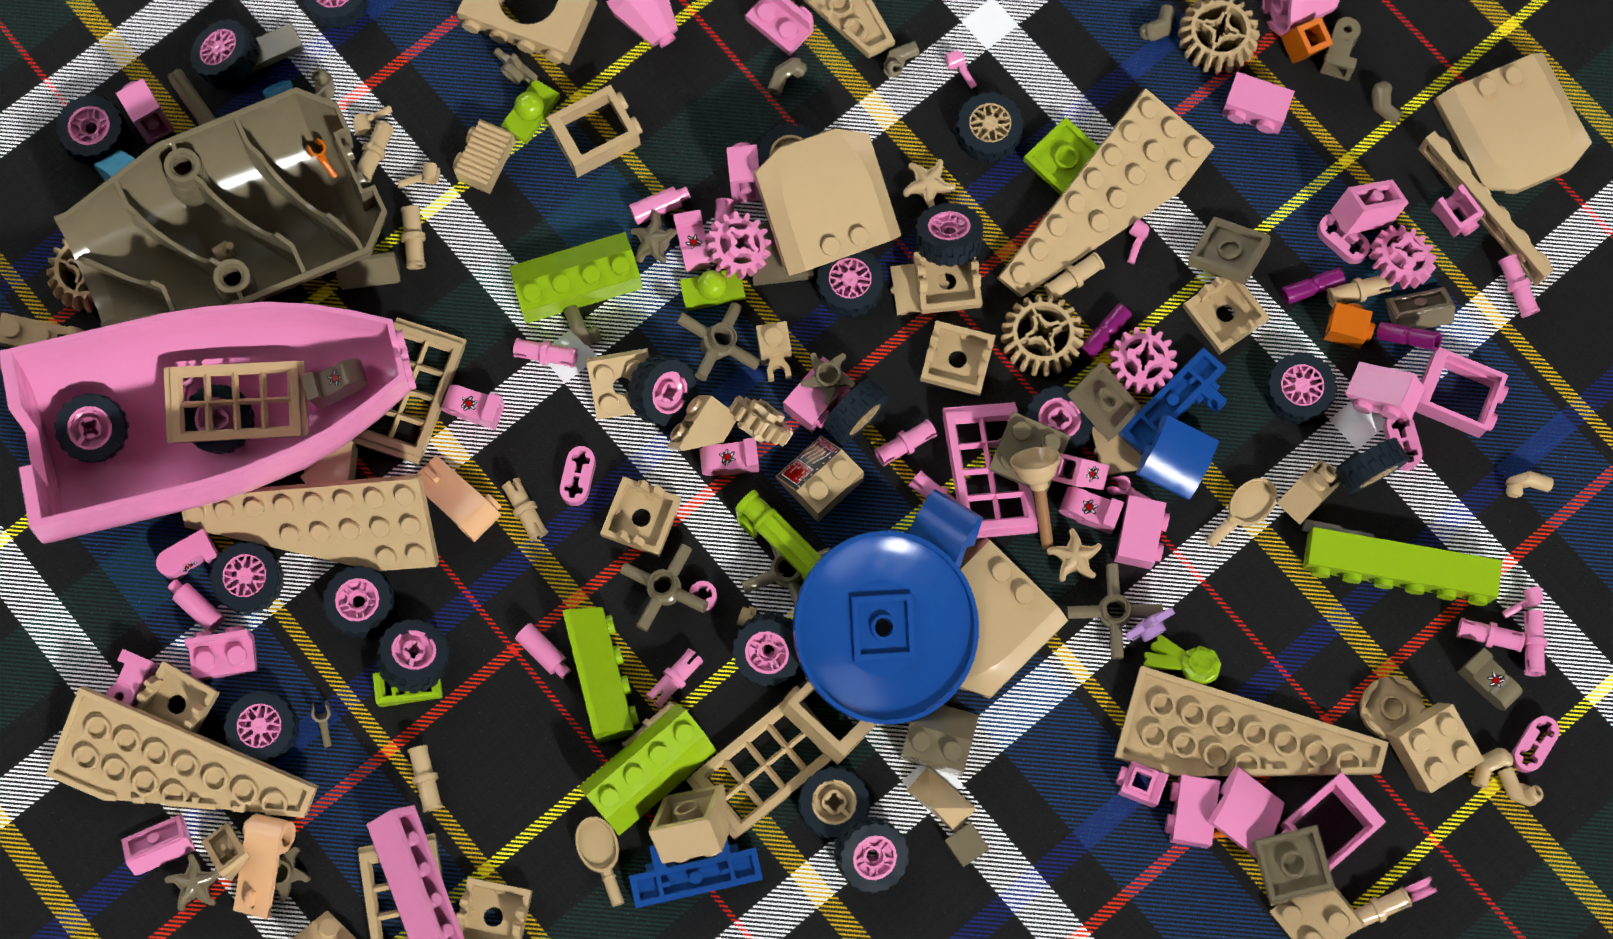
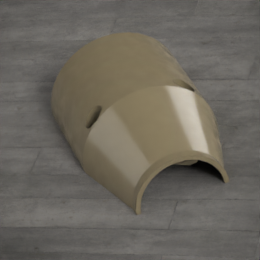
M297 87L157 142L69 210L54 216L92 296L102 322L100 323L101 327L186 309L260 302L371 256L388 213L376 186L368 187L361 170H357L354 161L355 157L351 150L354 146L350 129L338 103ZM315 139H321L326 144V152L324 154L338 174L333 179L317 158H311L306 154L305 149L307 145L311 147L314 153L318 154L320 152V147L316 144ZM225 240L232 242L234 245L232 251L236 256L219 262L211 248Z

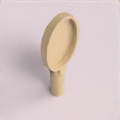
M1256 478L1240 486L1234 492L1229 502V517L1223 519V522L1205 539L1207 544L1214 548L1231 531H1234L1237 525L1251 526L1265 519L1272 512L1277 502L1278 495L1275 485L1267 479Z
M588 817L577 827L575 835L577 852L589 869L601 874V881L604 882L611 905L616 907L624 903L616 880V874H614L612 869L619 856L618 840L614 830L605 820L599 817Z

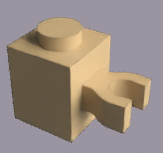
M787 321L756 326L761 366L769 365L767 368L768 382L774 381L773 372L776 369L784 370L785 379H792L791 369L787 363L792 361Z

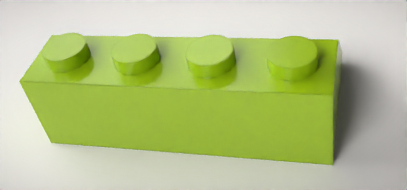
M626 232L509 266L515 292L526 324L563 313L567 307L572 305L580 308L643 289L640 273Z
M603 607L567 609L562 611L593 735L598 744L633 735L635 733L634 725L639 724L635 705L631 707L628 705L626 695L632 694L627 675L621 676L618 664H622L624 661L620 646H613L611 634L616 633L612 615L606 616Z
M676 703L578 788L620 836L717 751L690 714Z

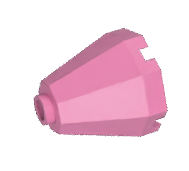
M669 0L607 1V6L614 17L652 47L659 44L663 48L676 39L674 33L678 31Z
M1263 0L1262 8L1264 14L1268 12L1271 14L1273 21H1267L1269 29L1283 36L1297 26L1331 14L1337 8L1340 0Z

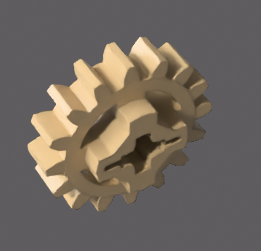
M739 395L738 397L736 396L729 407V413L735 416L734 419L738 421L737 426L758 442L766 441L769 443L771 441L775 445L780 444L784 446L794 433L792 427L786 425L787 422L784 421V414L776 410L765 400L760 399L758 401L753 399L751 401L748 397L743 398Z

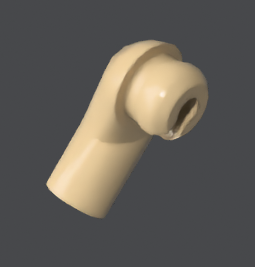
M1527 471L1507 479L1505 486H1507L1506 495L1512 498L1521 497L1523 495V488L1528 487L1549 492L1553 487L1554 480L1552 477Z
M1496 748L1483 754L1482 756L1485 761L1476 765L1471 784L1487 788L1492 771L1511 767L1514 758L1507 749Z
M1513 767L1497 772L1508 798L1525 806H1535L1538 802L1542 801V789L1537 785L1528 786L1519 783Z

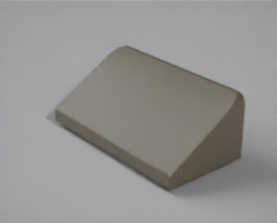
M292 22L255 38L259 43L258 49L260 53L257 57L258 61L250 74L305 50Z
M393 251L373 253L367 258L335 270L338 284L343 290L399 283L401 280L399 261Z
M1445 287L1385 299L1392 324L1408 326L1409 328L1427 329L1454 322L1455 305Z

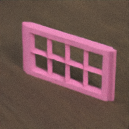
M1015 402L947 407L942 409L957 502L970 510L969 502L992 500L995 519L982 520L977 538L1038 532V521L1032 490L1018 483L1019 490L997 492L994 472L988 470L991 463L989 448L998 447L1000 440L988 441L985 422L1007 420L1008 423L1012 412L1018 413ZM979 423L982 441L959 443L956 424ZM983 448L986 467L964 469L961 450ZM988 474L991 493L968 495L965 476ZM1021 497L1024 516L1001 518L998 499Z

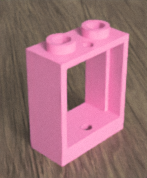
M1440 347L1431 354L1421 379L1425 389L1415 412L1480 438L1487 430L1492 431L1497 421L1498 414L1494 413L1497 403L1502 404L1508 393L1509 387L1505 386L1508 375ZM1443 368L1490 387L1477 421L1430 402Z
M1342 772L1332 778L1279 825L1283 830L1282 833L1298 830L1294 824L1332 791L1364 828L1327 860L1330 871L1386 822Z

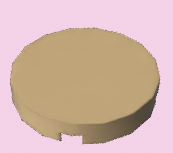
M1398 676L1383 677L1372 682L1363 692L1359 702L1360 717L1365 727L1375 736L1388 740L1386 734L1424 712L1425 706H1423L1422 695L1419 689L1410 681Z

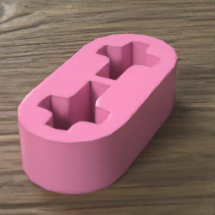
M1327 214L1320 221L1317 227L1318 237L1339 257L1349 264L1361 263L1370 251V244L1363 234L1357 232L1346 235L1332 214ZM1337 225L1336 232L1327 233L1328 226ZM1360 245L1359 252L1350 253L1351 246Z
M1387 418L1383 425L1386 440L1395 437L1403 450V444H1405L1407 453L1414 454L1410 463L1406 462L1405 465L1399 468L1402 471H1410L1421 462L1423 457L1413 419H1398L1399 424H1405L1406 426L1402 430L1403 438H1401L1399 430L1392 428L1396 420Z
M585 446L573 448L566 459L560 484V494L563 501L570 506L583 504L589 496L596 460L593 452ZM581 454H583L586 460L589 461V464H583L581 473H577L578 466L574 459H579ZM575 479H578V487L582 493H577L575 498H570V494L566 490L567 488H573Z
M1541 716L1528 724L1511 753L1514 758L1512 765L1517 771L1529 773L1542 765L1560 734L1559 726L1553 718ZM1547 725L1546 732L1550 736H1545L1537 742L1536 738L1540 731L1536 726ZM1531 747L1535 748L1530 757L1534 763L1530 762L1524 765L1522 763L1524 757L1520 755V752L1525 753Z

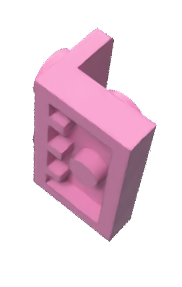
M759 0L745 15L747 22L789 56L813 33L812 14L805 7H798L791 0Z
M243 626L225 628V633L212 634V631L195 632L192 638L184 639L185 646L189 648L191 676L200 681L258 672L254 634L247 629L244 630Z

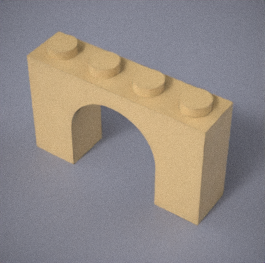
M462 0L457 15L460 25L470 33L478 34V32L489 35L492 40L498 43L505 44L508 42L517 45L525 53L533 54V52L544 55L547 60L553 63L560 64L563 62L570 65L595 10L597 0H558L553 12L546 19L534 24H521L509 19L502 12L504 0Z

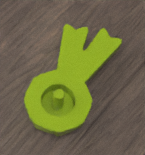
M1161 634L1157 636V641L1153 642L1150 648L1157 653H1144L1146 660L1143 665L1144 667L1156 670H1182L1187 680L1202 685L1215 681L1221 668V662L1214 650L1198 646L1185 651Z

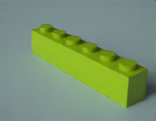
M1313 527L1307 534L1303 570L1311 571V575L1318 578H1329L1330 575L1342 577V581L1347 583L1359 584L1361 581L1373 582L1374 587L1381 589H1392L1393 586L1405 588V592L1410 594L1422 595L1424 592L1437 594L1436 597L1439 599L1455 600L1458 597L1468 599V603L1472 605L1486 606L1487 603H1491L1499 595L1503 560Z

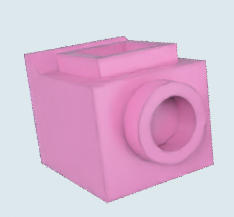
M1463 184L1457 187L1452 196L1446 200L1444 197L1438 199L1431 209L1453 238L1460 233L1467 236L1480 226L1478 221L1484 214ZM1455 210H1458L1465 219L1463 222H1460L1453 213Z
M1131 761L1128 767H1121L1115 784L1120 785L1119 795L1155 808L1159 803L1169 774ZM1136 773L1151 778L1147 791L1132 786Z

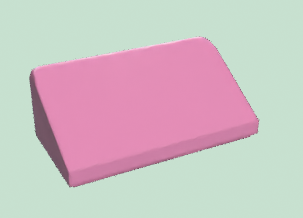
M182 814L121 839L125 862L136 876L195 851Z

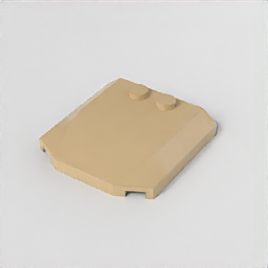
M1533 53L1450 88L1434 100L1437 110L1462 157L1470 167L1472 175L1479 183L1486 185L1489 191H1505V194H1516L1570 171L1592 143L1544 53Z
M837 128L827 130L776 148L769 155V158L753 172L787 276L814 269L901 236L869 133Z
M977 538L974 546L966 548L960 570L965 575L976 601L979 618V639L975 659L959 689L968 690L991 699L1068 622V619L1061 609L988 538Z

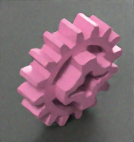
M734 211L730 218L724 214L719 218V222L715 221L711 224L710 228L712 231L705 235V238L711 241V243H708L704 250L712 251L713 254L708 261H716L718 263L716 267L717 272L723 268L726 269V277L728 278L735 272L738 279L744 278L746 273L750 277L757 273V269L760 270L766 265L763 259H767L771 255V252L765 248L772 242L763 237L768 232L767 228L761 230L758 228L759 219L754 222L749 221V213L743 215L742 218L739 217L737 211ZM737 242L740 244L739 249L735 246Z
M1401 225L1397 231L1393 226H1389L1386 231L1382 230L1370 245L1373 251L1370 253L1369 258L1376 260L1372 268L1382 271L1379 276L1381 279L1389 277L1391 286L1396 282H1400L1402 289H1405L1409 284L1414 289L1420 283L1424 284L1436 269L1433 262L1437 259V256L1429 253L1434 247L1433 245H1425V235L1417 237L1416 229L1413 228L1410 232H1406L1405 226Z
M1135 327L1133 336L1125 331L1121 337L1122 341L1116 340L1113 345L1117 351H1111L1109 359L1115 361L1110 365V371H1118L1116 375L1117 380L1125 381L1124 388L1126 390L1130 386H1134L1135 394L1138 395L1142 388H1146L1148 394H1152L1154 386L1161 390L1165 386L1164 380L1170 381L1173 377L1170 371L1175 370L1177 367V363L1171 361L1176 357L1177 351L1168 350L1172 341L1166 340L1163 342L1161 340L1163 332L1161 331L1156 336L1151 335V327H1147L1145 333H1141L1139 328ZM1140 343L1135 349L1128 348L1133 344ZM1143 351H1145L1144 357L1147 364L1142 371L1141 359L1139 358L1142 356ZM1126 368H1129L1133 375L1130 374ZM1158 371H1161V372H1160L1158 375H1156L1155 377L1146 379L1147 376H1148L1149 374H1151L1152 372H1153V373H1158Z

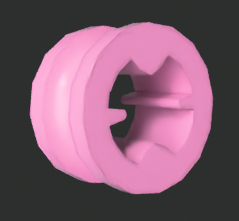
M708 581L696 582L691 586L689 593L698 595L700 589H706L707 594L711 592L712 597L706 599L709 602L706 609L708 611L717 602L716 589Z
M1430 876L1404 888L1406 892L1410 893L1412 903L1437 892V889L1430 885L1432 880Z

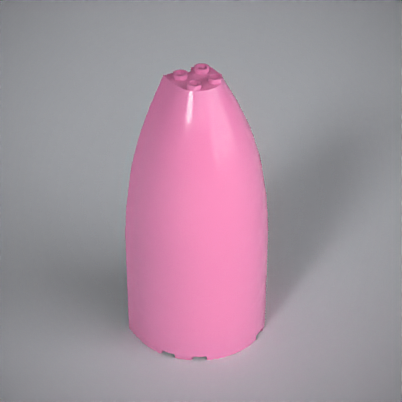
M255 302L199 307L161 313L0 350V364L8 409L26 434L31 465L19 467L29 528L43 544L210 505L306 469L345 446L378 421L412 389H416L402 329L396 331L393 319L348 309L308 303ZM357 358L361 360L368 383L364 389L323 409L312 404L307 399L308 436L249 439L244 442L245 445L241 448L235 449L234 452L223 454L206 452L192 442L167 443L164 368L305 361L306 374L311 371L317 373L331 366L334 367L337 363L346 359ZM287 373L267 374L268 397L288 396ZM259 374L239 375V392L246 398H260ZM231 376L211 377V385L222 384L232 388ZM195 377L194 384L189 387L187 401H189L188 398L192 394L194 395L198 392V389L204 388L203 377ZM86 393L107 396L117 402L122 411H125L127 415L126 420L129 422L128 440H125V446L113 458H109L104 462H81L71 458L66 451L60 448V443L55 437L56 429H54V422L56 423L57 421L56 415L58 411L62 410L65 402L71 401L75 396H81ZM288 402L268 403L269 427L290 426ZM251 404L255 415L254 428L262 427L261 404ZM95 422L87 425V432L89 434L98 432Z

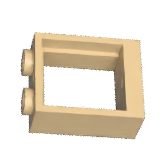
M611 84L546 117L550 131L577 178L641 145L639 134L642 133V129L635 116L632 118L628 116L625 110L628 108L624 96L621 92L615 93ZM610 103L626 133L581 155L565 125Z
M809 681L801 689L795 686L784 698L787 704L782 714L837 765L877 725L859 721L839 741L800 705L814 690Z

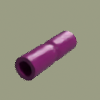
M1338 267L1318 274L1311 279H1304L1282 287V297L1285 303L1289 305L1309 298L1316 293H1323L1328 288L1345 285V276Z
M1117 304L1100 323V326L1085 339L1083 346L1078 349L1080 353L1087 359L1092 360L1109 342L1110 337L1114 336L1132 316L1131 312L1124 305Z
M1381 322L1377 328L1378 340L1409 344L1410 346L1434 351L1440 348L1442 342L1440 332L1409 328L1408 326Z

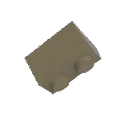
M942 705L932 713L911 721L900 759L962 777L979 715Z

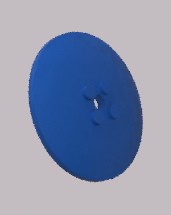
M898 531L868 532L856 535L837 544L826 552L809 571L798 593L794 608V646L798 661L807 680L823 700L833 708L849 717L867 723H906L922 718L940 708L963 684L971 669L978 647L979 618L977 605L965 575L958 565L939 547L909 533ZM881 618L885 619L889 624V631L884 637L879 636L875 631V624Z

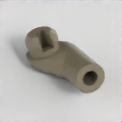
M1162 5L1159 18L1140 27L1141 38L1156 41L1168 36L1172 28L1175 7Z
M915 41L891 49L888 52L883 66L884 72L888 77L894 78L901 75L905 60L920 54Z
M791 57L776 66L767 88L768 92L774 95H781L787 78L792 75L797 78L802 77L807 70L806 64L801 62L800 58Z
M323 68L316 69L312 73V80L315 82V94L331 100L334 96L333 77Z
M1381 81L1375 84L1371 91L1372 108L1380 116L1395 125L1403 113L1391 105V84L1387 81Z
M572 305L564 310L570 330L584 345L593 346L592 343L601 341L602 337L597 326H592L589 329L586 328L578 306Z

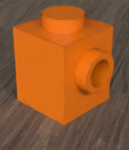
M1322 17L1297 26L1281 36L1293 64L1333 45Z
M1336 302L1330 311L1324 340L1360 349L1366 340L1370 341L1372 338L1375 323L1370 321L1373 312L1365 310V307L1360 304L1348 303L1346 305Z

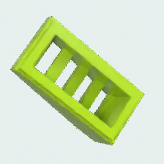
M380 672L373 673L375 700L379 707L443 698L441 679L438 680L437 685L431 686V692L418 691V693H410L405 691V694L400 695L397 688L391 687L392 696H386V680L382 679Z

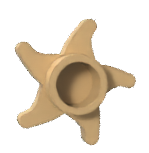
M938 159L937 164L928 170L915 163H909L908 168L914 173L915 181L903 191L904 197H908L911 194H919L923 197L929 208L935 206L934 198L938 193L955 191L956 185L954 183L948 184L941 178L943 169L942 159Z
M1071 528L1069 530L1070 540L1067 546H1056L1047 549L1048 555H1055L1062 561L1059 581L1064 582L1068 574L1076 571L1087 578L1094 579L1096 574L1090 569L1089 559L1099 552L1102 545L1100 543L1094 546L1082 545L1077 532Z

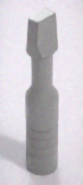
M1308 519L1304 520L1302 531L1310 532L1313 527L1374 537V534L1365 533L1360 530L1344 529L1340 525Z

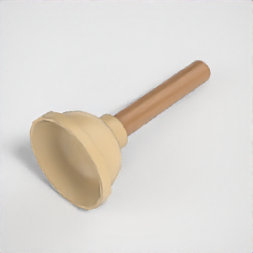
M1033 447L1013 455L1010 460V466L1016 472L1019 479L1028 484L1030 490L1034 491L1041 546L1043 549H1048L1054 546L1046 489L1049 487L1048 482L1056 474L1058 465L1061 462V455L1059 451L1053 448Z

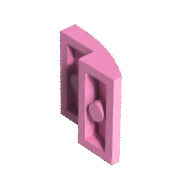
M1235 766L1219 790V794L1223 797L1207 822L1256 858L1252 841L1274 835L1283 812L1284 802L1241 768Z

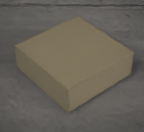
M971 822L944 841L962 868L990 849Z

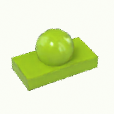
M538 80L532 81L527 90L517 96L514 108L502 123L501 128L512 132L515 138L528 144L560 99V94Z
M708 270L702 273L701 276L680 280L686 312L746 299L742 279H738L736 272L728 278L726 277V270L720 272Z

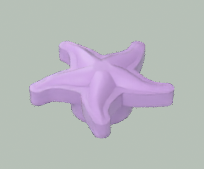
M1173 608L1153 614L1139 622L1132 630L1125 634L1127 640L1132 639L1134 641L1141 636L1143 641L1147 642L1166 630L1163 621L1175 614Z

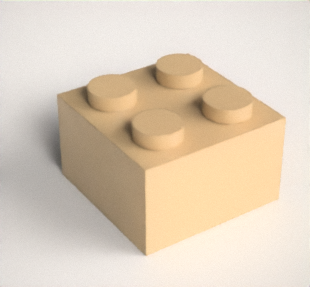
M1438 702L1386 734L1418 791L1433 793L1485 761L1453 704Z

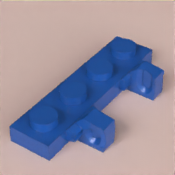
M1203 347L1127 423L1118 435L1142 455L1145 446L1152 445L1162 416L1169 415L1178 419L1194 402L1199 405L1202 401L1217 414L1227 401L1217 391L1220 386L1216 382L1225 372L1226 367Z
M728 838L722 852L707 859L676 866L675 861L662 864L655 845H651L649 847L653 863L645 864V873L629 876L635 908L763 880L756 848L738 851L737 844L729 846Z

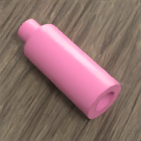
M673 186L629 205L636 224L639 225L651 220L652 212H657L661 216L682 207L681 201L690 198V194L686 186L678 190Z
M175 579L169 584L168 589L174 593L172 600L205 631L214 632L223 623L225 616L189 583L183 585Z
M532 623L527 624L516 635L515 640L550 675L556 672L564 679L571 672V669L565 664L567 658Z

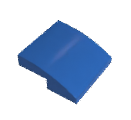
M1169 415L1162 416L1152 445L1145 446L1136 475L1189 500L1201 483L1214 456L1219 440Z
M932 490L920 508L909 534L923 538L939 547L960 568L966 548L975 545L983 517L938 490Z

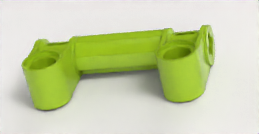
M752 490L735 508L737 522L752 538L755 539L761 534L802 575L804 582L809 571L822 556L774 508L772 509L760 498L756 490Z

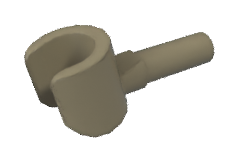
M326 700V712L323 714L315 712L314 703L311 706V716L314 721L318 722L324 748L332 746L328 729L330 704Z

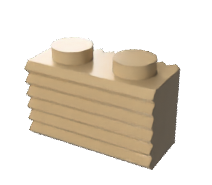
M480 119L476 127L472 126L466 137V143L468 144L465 147V151L463 153L459 152L455 157L453 169H455L454 172L459 182L490 194L516 141L512 132Z

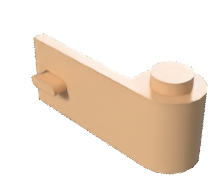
M437 455L417 473L422 474L426 497L442 510L473 542L501 516L498 512L501 505L491 495L487 494L483 497Z
M255 813L245 821L243 826V847L248 853L249 858L239 870L233 911L264 919L270 918L280 854L289 851L296 835V828L293 822Z

